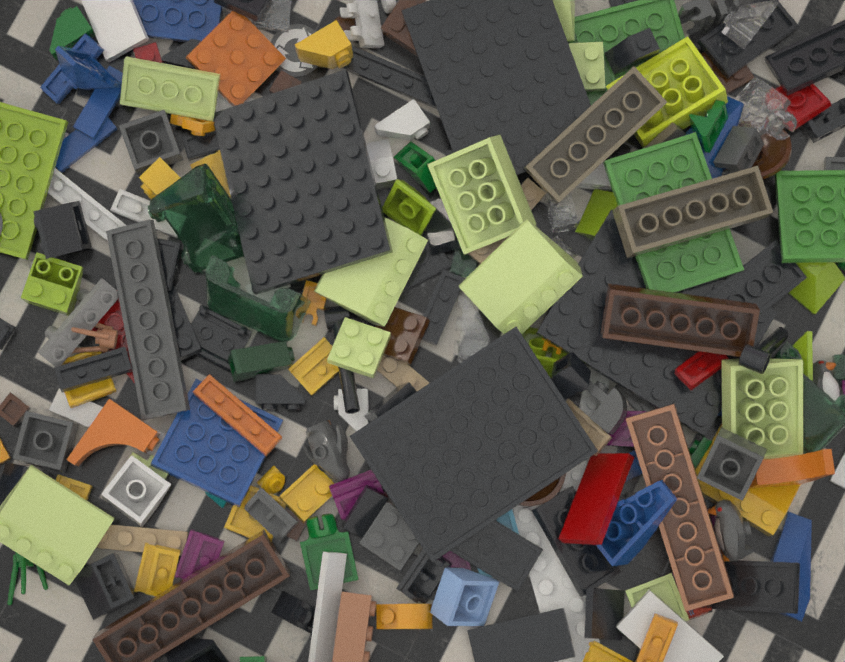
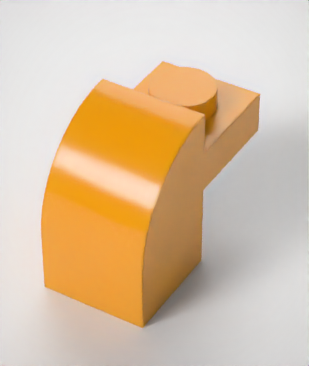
M376 604L377 629H433L432 614L430 613L432 604Z

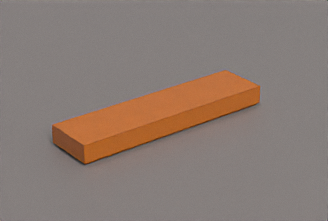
M210 374L193 391L197 398L263 455L267 456L282 440V436Z

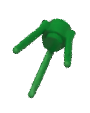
M15 552L16 555H13L8 605H12L18 566L21 568L22 595L26 594V568L34 567L33 562ZM36 565L43 589L48 590L44 571Z

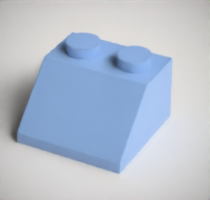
M445 567L430 613L447 626H484L499 581L465 568Z

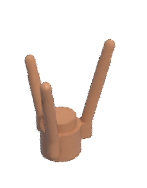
M97 323L94 326L99 328L97 332L72 327V332L96 337L95 344H100V346L75 348L72 353L108 352L109 349H115L118 330H113L112 326H106L101 323Z

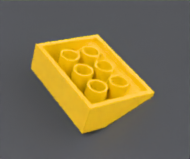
M722 423L713 436L711 445L695 468L697 477L722 427ZM699 480L704 498L714 504L723 499L730 500L739 510L744 521H749L750 526L768 537L776 532L800 485L750 488L742 501Z

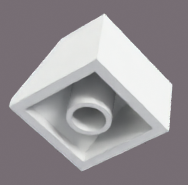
M131 455L101 495L105 501L140 527H143L159 506L171 484Z

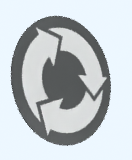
M292 24L281 28L271 40V43L286 58L277 70L280 72L282 70L293 77L304 76L314 71L318 67L317 65L300 62L295 44L316 31L302 24Z

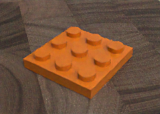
M231 11L185 57L197 70L220 74L218 92L232 106L242 104L286 60L247 17Z

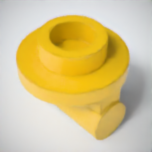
M273 465L256 483L268 494H274L283 488L285 476Z

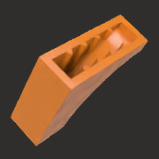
M109 399L67 460L76 466H80L92 453L115 445L131 446L147 454L149 450L153 451L160 442L158 437L161 433Z
M822 449L789 457L765 459L762 461L749 489L801 485L835 474L832 449Z

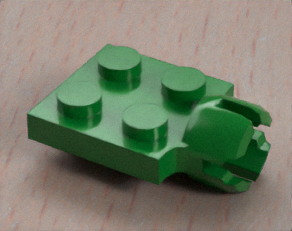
M333 514L322 515L324 529L320 528L318 516L309 518L306 522L309 534L308 539L300 542L310 591L318 589L323 552L346 553L343 583L359 580L349 532H339Z

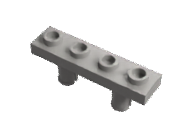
M101 278L90 292L82 289L77 293L76 298L80 304L59 328L49 326L46 329L45 336L49 340L38 353L54 367L61 366L87 336L72 332V327L92 330L119 298L118 291Z

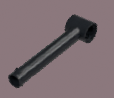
M341 306L324 308L327 330L332 329L334 342L344 318L350 319L349 311ZM338 367L345 412L347 414L357 413L360 411L354 372Z
M779 327L759 346L754 347L746 344L740 356L739 365L764 374L771 354L787 340L788 331L783 327Z

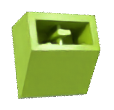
M36 252L21 299L26 303L69 316L74 311L77 303L76 297L81 287L83 267L53 257L46 259L44 254Z

